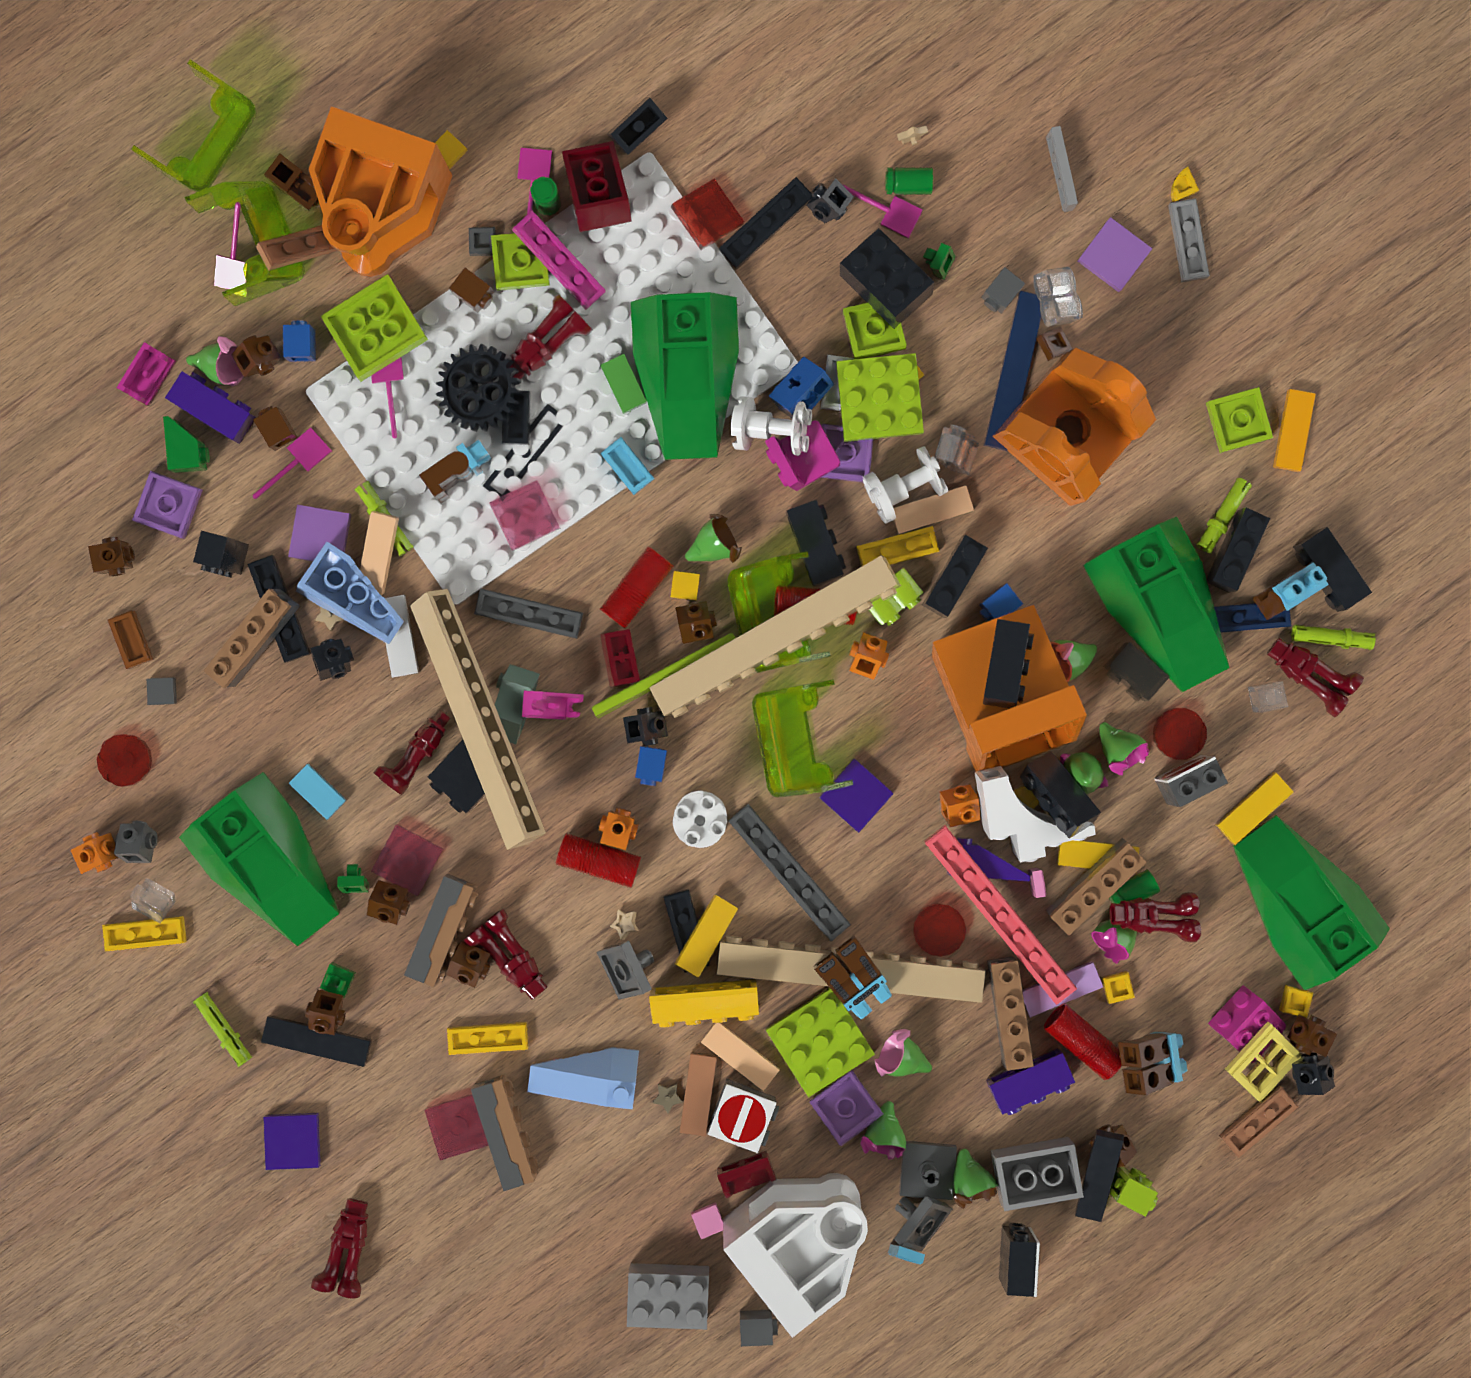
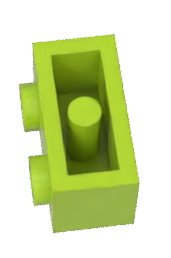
M1124 1167L1116 1168L1110 1194L1116 1202L1146 1217L1147 1213L1154 1209L1158 1200V1192L1152 1187L1153 1182L1146 1178V1174L1132 1167L1131 1170Z

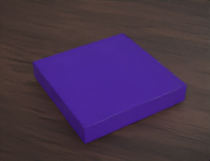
M853 758L819 798L859 833L894 793Z
M319 1113L275 1114L263 1117L265 1170L319 1168L321 1166Z

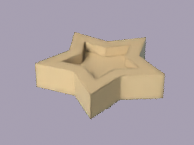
M927 126L911 127L907 131L897 134L898 140L902 141V144L911 141L912 145H916V140H920L921 136L928 133Z
M320 607L321 613L315 619V621L324 622L330 631L333 630L337 622L344 620Z
M618 909L617 919L610 927L618 930L621 940H625L630 932L639 931L635 924L637 912L633 911L626 914Z

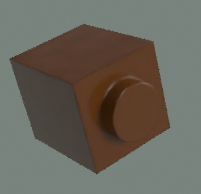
M466 267L449 287L454 296L477 313L481 309L485 310L493 300L492 294L494 292L491 286Z
M267 407L258 413L259 416L253 419L268 447L274 451L298 439L284 412L278 407Z

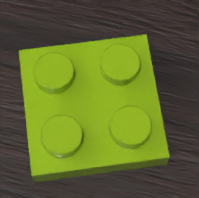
M515 233L491 235L497 291L550 286L549 270Z
M869 303L843 308V316L854 359L870 358L906 349L907 345L901 323L893 329Z
M1259 387L1206 402L1220 453L1273 438Z

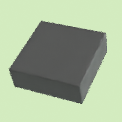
M495 227L469 228L470 256H493L491 235H496Z
M176 678L146 679L147 705L177 704Z

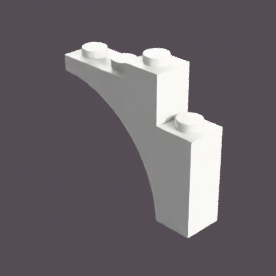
M1001 766L975 772L983 830L990 840H1003L1010 836L1012 851L1020 862H1034L1038 858L1046 857L1045 847L1047 846L1056 847L1063 842L1072 840L1082 841L1089 836L1096 835L1095 825L1092 824L1069 839L1064 832L1058 829L1050 815L1028 807L1016 797L1010 785L1009 777Z

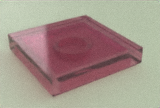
M538 480L489 502L512 551L561 529Z
M396 824L371 872L419 896L444 848Z
M472 1094L425 1108V1114L439 1160L489 1146Z

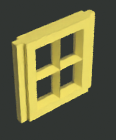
M1267 1022L1229 1063L1225 1070L1261 1103L1291 1070L1292 1064L1299 1060L1302 1054L1275 1027ZM1273 1039L1276 1042L1275 1045L1262 1057L1259 1052ZM1283 1049L1286 1053L1272 1067L1269 1064L1270 1061ZM1256 1058L1259 1062L1245 1076L1242 1071ZM1266 1068L1269 1072L1255 1086L1252 1081Z

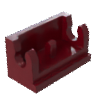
M630 629L600 635L610 687L640 681Z
M767 1151L717 1168V1177L725 1198L766 1182L777 1180Z

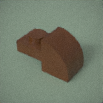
M279 153L264 176L284 194L290 196L310 211L318 200L312 179Z

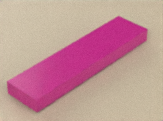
M533 210L513 227L512 231L585 310L606 292Z

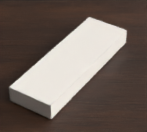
M405 595L385 598L404 621L390 644L386 643L392 678L419 673Z

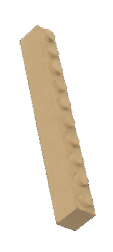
M881 555L651 686L650 690L663 715H673L674 718H677L688 712L687 707L691 704L696 703L700 705L711 699L709 694L719 690V692H723L734 685L732 681L737 678L746 679L757 672L755 668L762 664L767 667L780 659L778 655L785 651H788L790 654L803 647L801 642L808 638L815 640L826 634L825 629L834 624L835 627L843 625L850 620L848 616L858 611L859 614L866 612L873 607L872 602L882 598L883 601L897 594L895 589L901 585L887 559Z
M448 589L426 592L411 604L410 607L507 850L528 845L546 834L467 635Z
M726 936V940H720L717 975L828 986L817 974L813 966L831 952L835 954L848 973L851 971L836 953L835 949L838 947H831V951L821 950L819 945L805 944V948L794 947L795 943L779 941V945L768 944V940L757 938L752 939V942H743L742 937ZM865 950L887 980L886 985L891 993L982 1003L985 970L979 967L978 962L963 961V965L952 964L953 960L937 958L936 962L926 961L924 956L911 955L910 959H902L900 954L885 952L883 957L874 956L873 951Z

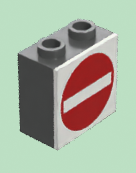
M1200 755L1154 778L1166 804L1176 807H1182L1228 784L1216 758Z
M726 1078L708 1126V1135L758 1153L760 1146H765L770 1134V1131L767 1130L770 1120L775 1121L779 1106L776 1105V1097Z

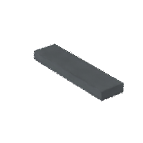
M481 588L474 612L475 615L578 639L584 614Z

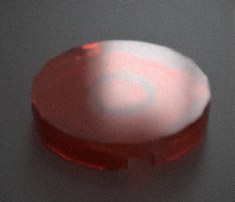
M1172 708L1165 711L1156 720L1153 728V740L1157 749L1164 756L1174 760H1187L1203 749L1207 740V728L1195 711L1187 708Z
M130 734L114 735L104 741L96 759L98 770L106 781L121 787L136 785L144 780L150 772L152 765L151 750L146 742Z
M935 903L927 905L919 911L913 924V934L915 941L923 951L933 956L942 957L950 955L960 948L965 940L966 926L963 917L956 909L946 904Z

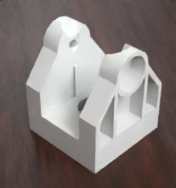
M828 1173L820 1178L777 1179L767 1183L723 1218V1250L792 1338L846 1295L857 1250L865 1241L868 1232L867 1219L861 1209L859 1191L855 1183L848 1176L840 1173Z

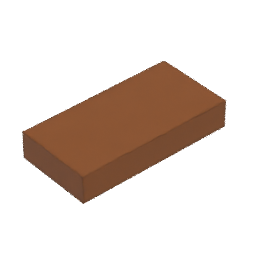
M134 610L108 619L126 669H131L154 660Z

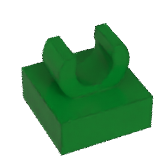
M941 243L938 251L927 248L923 258L927 259L926 264L930 265L935 277L945 280L956 256L951 246Z
M347 864V876H338L337 887L342 893H369V881L365 876H361V868H358V864Z
M331 962L320 989L343 995V998H345L356 972Z

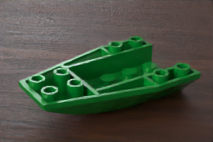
M705 292L659 294L631 301L633 356L664 460L717 458L739 354L737 297Z
M1177 516L1122 542L1083 565L1108 613L1181 693L1230 668L1202 561Z
M265 772L232 791L192 822L179 837L214 882L296 946L302 944L340 914L296 812Z
M1277 815L1245 836L1236 845H1233L1272 947L1303 990L1336 979L1379 948L1390 928L1361 887Z

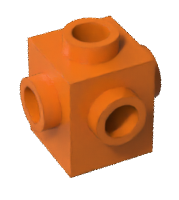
M863 632L860 641H854L849 656H852L853 660L849 671L874 680L879 668H884L887 663L889 653L885 652L888 641Z
M970 784L940 791L941 813L949 827L966 825L980 820L978 793L974 792Z
M616 807L615 812L610 810L608 816H602L599 831H603L600 843L623 850L627 849L629 840H635L639 826L634 824L635 817L630 816L631 811ZM615 824H621L623 831H616Z
M98 832L88 835L82 838L83 844L70 850L81 874L96 869L97 873L113 867L111 862L119 858L114 854L116 845L111 833L99 836Z

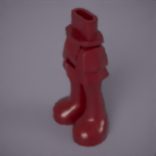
M560 294L553 299V308L546 318L531 333L528 332L525 339L520 340L516 350L510 355L511 360L514 362L510 368L514 367L519 370L513 376L514 378L521 380L526 374L528 376L531 375L529 370L533 372L545 366L546 361L553 359L552 356L573 335L587 336L593 331ZM569 317L564 325L546 343L542 341L560 321Z
M1277 638L1267 652V655L1275 660L1274 664L1276 666L1280 665V668L1289 679L1293 678L1296 684L1300 683L1316 694L1325 703L1326 711L1333 717L1338 716L1346 707L1349 699L1345 696L1352 695L1360 687L1364 679L1362 675L1356 672L1343 675L1326 665L1318 658V655L1310 653L1309 649L1296 646L1292 642L1286 643L1281 638ZM1312 672L1317 673L1342 694L1329 689L1310 674Z
M441 710L433 719L429 717L427 719L429 722L422 725L409 740L406 752L399 763L393 768L378 766L373 773L394 791L403 795L408 789L420 762L425 756L432 757L433 750L437 749L446 731L444 727L451 718Z
M1192 892L1182 893L1175 901L1171 902L1154 901L1150 898L1142 899L1140 897L1130 901L1123 900L1119 904L1112 903L1110 905V922L1112 925H1120L1122 929L1128 928L1139 933H1172L1185 942L1195 943L1201 936V925L1198 920L1158 919V914L1191 917L1198 912L1200 902L1197 894Z
M502 908L487 919L485 925L482 923L465 937L464 941L468 946L479 945L486 952L490 953V956L501 970L500 973L506 976V980L520 988L519 991L521 993L525 992L533 1000L547 989L548 986L541 979L543 974L539 972L534 957H530L528 950H525L507 926L508 915ZM486 926L500 938L513 955L510 959L493 939Z
M353 1198L347 1199L345 1209L341 1210V1216L333 1227L334 1233L330 1238L332 1242L326 1267L323 1272L314 1276L311 1283L312 1289L325 1293L333 1292L336 1289L344 1248L349 1250L337 1294L350 1299L360 1297L361 1285L357 1279V1271L361 1251L365 1246V1238L368 1237L366 1220L369 1215L366 1214L367 1202Z

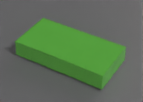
M625 354L600 365L623 414L647 403Z

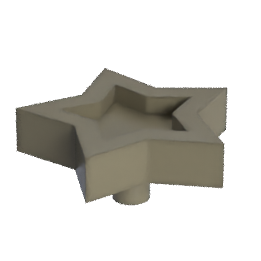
M677 1083L669 1087L658 1084L659 1094L653 1103L663 1105L667 1113H669L673 1105L683 1102L677 1094Z

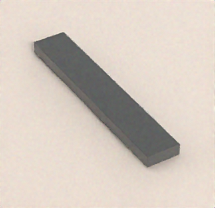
M749 804L728 820L831 942L851 925Z

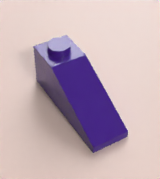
M956 838L988 878L1030 882L1029 875L981 846L972 843L971 838Z

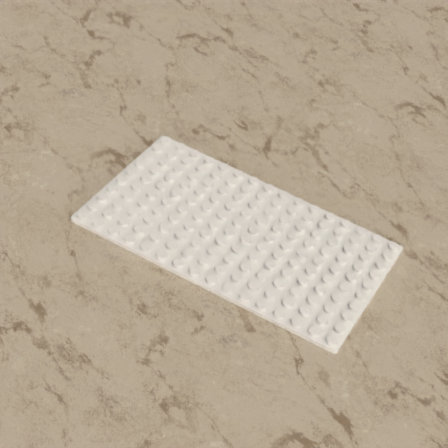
M652 153L644 154L621 170L629 199L632 222L580 232L572 204L545 223L606 290L587 310L580 305L550 271V286L497 291L494 263L491 260L474 272L476 276L491 286L494 292L492 294L493 300L485 310L481 309L479 313L475 312L454 296L449 289L413 314L428 340L401 357L404 380L391 381L397 438L394 439L391 432L386 382L372 384L371 376L360 382L347 361L309 386L306 390V394L365 479L370 481L379 498L385 500L387 510L392 516L399 517L398 526L414 546V549L441 588L448 589L455 605L462 603L479 591L480 588L485 587L627 488L601 455L602 451L620 437L623 438L649 472L666 461L662 454L648 403L623 414L600 366L609 360L625 354L645 397L633 356L631 301L659 294L705 292L737 297L739 354L726 418L733 414L735 405L740 406L739 400H737L740 396L755 399L784 379L798 363ZM558 294L593 329L587 336L575 334L570 337L552 356L553 359L546 361L545 366L533 372L529 370L531 375L528 376L526 374L521 379L522 383L515 386L520 391L531 392L530 425L547 404L558 411L556 416L550 411L547 412L530 434L529 445H503L502 421L499 419L497 420L498 428H494L489 424L487 432L481 430L480 426L478 431L474 432L470 429V426L466 430L460 427L461 423L458 425L452 423L453 417L449 418L444 415L448 408L439 406V403L444 398L436 396V393L442 391V387L436 385V382L443 381L444 377L438 373L439 371H447L443 364L444 362L452 364L451 354L459 357V348L469 352L470 344L476 346L477 349L480 344L487 346V350L490 346H493L497 349V353L502 351L506 354L505 359H512L510 355L514 353L520 340L525 339L527 333H531L546 318L553 308L552 301ZM569 317L560 321L542 341L546 343L564 325ZM489 364L482 368V376L488 374ZM466 376L460 378L458 382L459 388L466 383ZM499 388L492 392V400L498 398ZM472 400V401L469 403V405H468V410H469V412H471V411H473V410L475 409V407H476V401H475V400ZM558 423L562 425V429L539 458L528 465V472L521 480L516 477L543 442L549 438L550 433ZM479 440L492 459L480 466L483 473L478 476L474 473L470 480L459 482L447 490L446 493L450 498L440 503L430 492L419 474L448 454L458 451L456 447L461 443L467 448ZM513 448L515 454L507 463L505 457ZM528 449H530L531 455L528 458H523L522 455H525ZM507 468L513 469L514 476L506 478L504 470ZM495 470L501 472L490 486L501 494L506 489L511 491L504 502L501 501L498 493L494 491L489 492L483 487V484Z

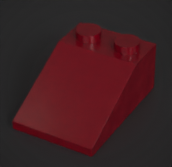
M614 141L562 151L579 231L583 232L632 222L629 199Z

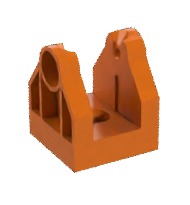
M332 106L309 167L323 213L322 229L324 236L333 248L341 251L343 259L353 271L361 276L368 277L381 275L390 267L393 260L432 235L453 176L436 143Z
M1074 348L1057 360L992 437L1001 443L1007 451L1068 505L1072 506L1088 500L1101 485L1100 477L1131 441L1144 435L1156 421V418L1146 397V388L1130 371L1118 363L1106 361L1083 350ZM1078 416L1081 419L1080 422L1083 428L1082 442L1070 444L1065 433L1056 428L1057 418Z

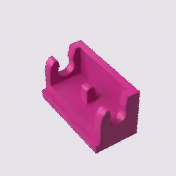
M144 342L116 388L149 406L176 361Z
M524 690L522 717L566 720V717L577 718L580 716V712L573 711L572 705L573 703L583 702L584 695Z

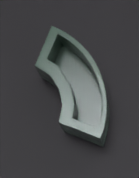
M511 664L505 674L500 673L496 688L500 690L495 702V708L509 742L517 744L527 719L522 717L524 690L536 691L540 674Z

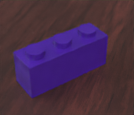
M181 371L165 399L240 444L253 424V419L256 418L249 413L252 408L239 400L235 404L227 399L229 394L217 386H214L213 390L204 385L207 380L192 372L189 376Z
M1058 1048L1034 1058V1067L1008 1070L986 1080L1002 1115L1006 1113L1007 1115L1015 1114L1022 1110L1021 1106L1030 1102L1032 1104L1040 1103L1046 1099L1048 1094L1053 1092L1058 1094L1070 1089V1085L1075 1083V1080L1063 1053Z

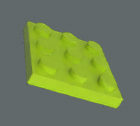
M388 274L321 315V318L360 382L428 340Z
M916 353L836 361L844 442L924 433Z
M830 988L766 1028V1032L808 1098L875 1055L846 1007Z

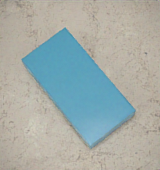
M622 437L601 452L603 458L633 495L637 494L654 480V477Z
M307 764L289 782L326 820L330 819L347 801L310 764Z
M890 1244L888 1250L891 1256L912 1263L923 1264L925 1254Z

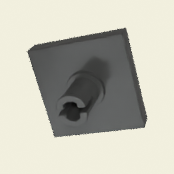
M626 941L597 951V955L619 1000L642 995L652 990L643 971V968L654 963L653 955L649 950L635 954L630 942Z
M906 1141V1150L902 1154L899 1195L919 1198L928 1196L934 1199L953 1200L956 1145Z
M925 1196L918 1207L909 1201L907 1197H903L899 1201L902 1205L897 1204L895 1210L908 1221L894 1240L902 1247L922 1252L953 1209L947 1203Z

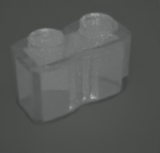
M1070 267L1048 269L1034 275V289L1040 300V312L1043 322L1047 327L1072 323L1083 317L1082 303L1076 293V280Z
M951 425L950 428L943 427L934 456L936 461L943 464L948 470L970 475L979 443L974 440V435L965 433L966 429L961 426Z

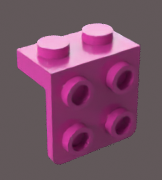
M816 420L807 425L806 436H809L808 451L801 452L798 456L792 452L791 436H786L781 440L772 436L765 441L769 448L766 450L768 458L773 464L777 463L781 471L778 473L781 482L785 487L789 486L795 491H799L838 468L841 463L821 424Z
M1244 985L1208 1022L1238 1052L1249 1043L1267 1022L1281 1034L1286 1028V1024L1260 997ZM1271 1039L1269 1043L1259 1052L1261 1056L1264 1054L1266 1049L1274 1042V1040ZM1254 1058L1250 1063H1254L1257 1059Z

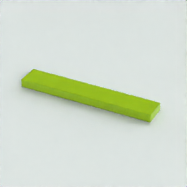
M730 633L592 706L595 716L601 718L651 691V686L736 639L733 633Z

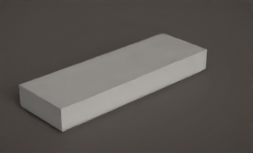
M1061 126L1052 127L1046 136L1060 202L1064 212L1073 211L1078 201Z
M1190 199L1172 202L1168 207L1181 283L1208 278L1210 275L1197 200Z

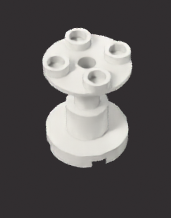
M740 396L737 399L740 406H734L731 421V436H736L737 441L732 443L734 449L747 451L751 447L754 438L769 439L771 434L791 436V447L794 455L798 456L801 452L808 451L809 436H806L807 425H810L812 422V410L806 409L804 402H798L793 418L790 420L773 418L771 412L756 411L755 401L752 397Z
M925 446L917 449L921 468L901 478L896 474L880 482L874 472L863 476V483L872 504L875 503L879 509L877 513L885 524L896 519L893 505L909 498V491L929 482L939 496L948 492L942 478L939 479L937 472L940 471L938 462L934 456L930 457Z
M702 790L693 791L685 795L676 806L673 816V827L679 839L688 846L697 848L711 846L719 841L725 833L727 812L723 802L716 795Z

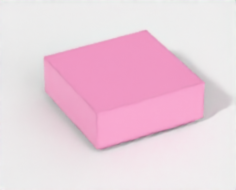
M1038 868L1028 869L1032 896L1036 898L1046 897L1043 871Z
M716 1202L691 1212L701 1239L723 1231V1219Z

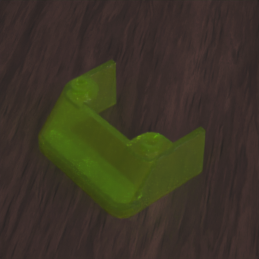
M190 59L187 64L194 75L216 89L211 98L210 105L219 119L191 161L185 157L178 156L171 159L167 166H165L135 145H133L131 150L140 160L175 183L193 192L203 193L210 189L254 122L257 112L249 98Z
M264 181L222 182L184 197L186 202L198 214L217 206L225 210H231L235 208V203L239 202L255 246L259 242L291 234L275 191ZM260 254L251 257L243 266V274L247 282L223 291V297L234 306H238L297 283L304 276V264L301 261L268 270Z
M808 552L776 556L734 569L729 573L728 588L739 636L774 617L777 586H787L792 582L794 571L791 562L809 557ZM805 640L801 642L803 647L790 654L788 651H785L778 655L780 659L767 667L762 664L755 668V670L757 671L756 673L831 657L830 651L812 655L810 645Z
M834 679L762 692L754 696L752 708L766 784L772 796L778 798L821 793L853 785L852 780L834 782L833 772L829 765L824 762L816 763L807 711L814 710L818 705L819 696L817 688L835 685Z

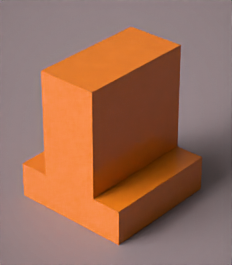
M1034 605L933 642L932 658L966 739V750L975 772L998 766L1005 768L1077 741L1087 714L1075 686L1069 687ZM997 619L1030 624L1029 633L1034 634L1032 649H1026L1024 658L1030 660L1027 676H1021L1020 685L1025 686L1023 702L1017 701L1016 707L1010 709L983 704Z

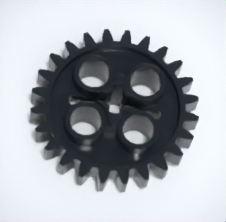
M470 344L469 352L459 348L460 356L451 354L452 364L444 362L443 364L447 371H439L438 373L444 377L443 381L436 382V385L442 387V391L436 393V396L444 398L439 403V406L448 408L444 415L449 418L453 417L451 422L456 425L461 423L460 427L467 430L470 426L472 431L477 432L480 426L481 430L487 432L489 424L494 428H498V419L506 423L507 419L504 414L506 412L514 414V411L510 408L511 404L519 405V402L514 399V395L522 394V391L516 389L515 386L522 383V381L513 377L519 370L514 367L510 368L514 363L513 360L505 359L506 354L502 351L497 353V349L493 346H490L487 350V346L480 344L478 349ZM489 364L488 374L482 376V368ZM466 376V383L459 388L458 382L460 378ZM499 388L498 398L492 400V392ZM472 400H475L476 407L473 411L469 412L468 405Z

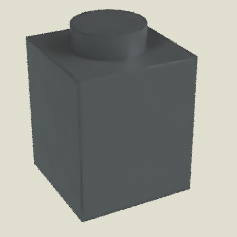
M1004 267L981 298L985 300L984 304L987 308L1002 314L1025 283Z
M771 1310L740 1311L741 1347L773 1345V1336L778 1335L777 1319H772Z

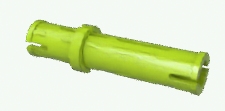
M1236 478L1234 485L1213 519H1209L1207 522L1208 527L1196 544L1198 548L1202 547L1201 550L1204 552L1212 553L1221 535L1226 534L1228 530L1227 525L1252 487L1251 483L1245 484L1247 482L1245 479Z
M370 481L362 483L368 494L365 493L360 485L355 489V492L358 493L367 506L369 515L372 511L391 515L385 507L387 503L384 499L381 500ZM397 526L394 548L398 555L402 556L406 552L401 543H403L408 551L413 549L414 546L404 535L400 527Z
M1293 625L1291 631V640L1294 642L1341 646L1342 649L1356 647L1373 650L1376 638H1374L1375 633L1352 631L1351 628L1335 630Z
M208 992L193 1001V1004L196 1005L222 1042L220 1044L222 1049L226 1048L237 1066L240 1067L249 1061L253 1056L250 1055L239 1039L241 1037L240 1034L234 1032L210 998Z

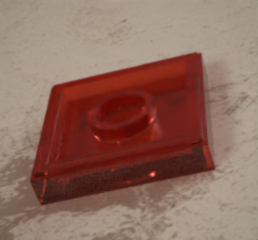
M715 178L671 205V209L700 250L736 230L745 222Z

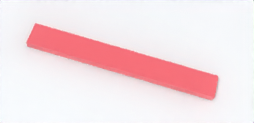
M942 826L924 841L925 844L1056 1005L1076 991L1077 987L947 826Z

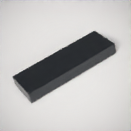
M689 889L663 896L679 955L698 924ZM709 961L707 962L705 967L710 966Z

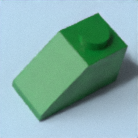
M164 416L167 469L174 473L207 470L210 454L205 444L177 420Z

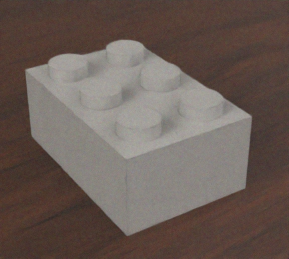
M1069 1137L991 1150L999 1202L1004 1211L1084 1197L1075 1145Z
M630 1263L627 1327L707 1330L709 1266Z

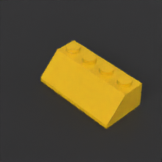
M756 979L654 987L650 990L649 994L652 1023H659V1027H672L675 1025V1022L685 1021V1025L701 1024V1020L712 1019V1023L727 1022V1018L738 1017L739 1021L753 1020L754 1015H759Z

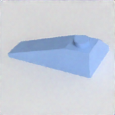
M326 542L297 584L296 592L327 611L390 644L404 621L374 588L367 576H364L355 565L356 563L353 559L332 544Z
M611 1047L569 1058L555 1059V1061L550 1060L531 1064L527 1092L605 1107L633 1110L639 1050Z

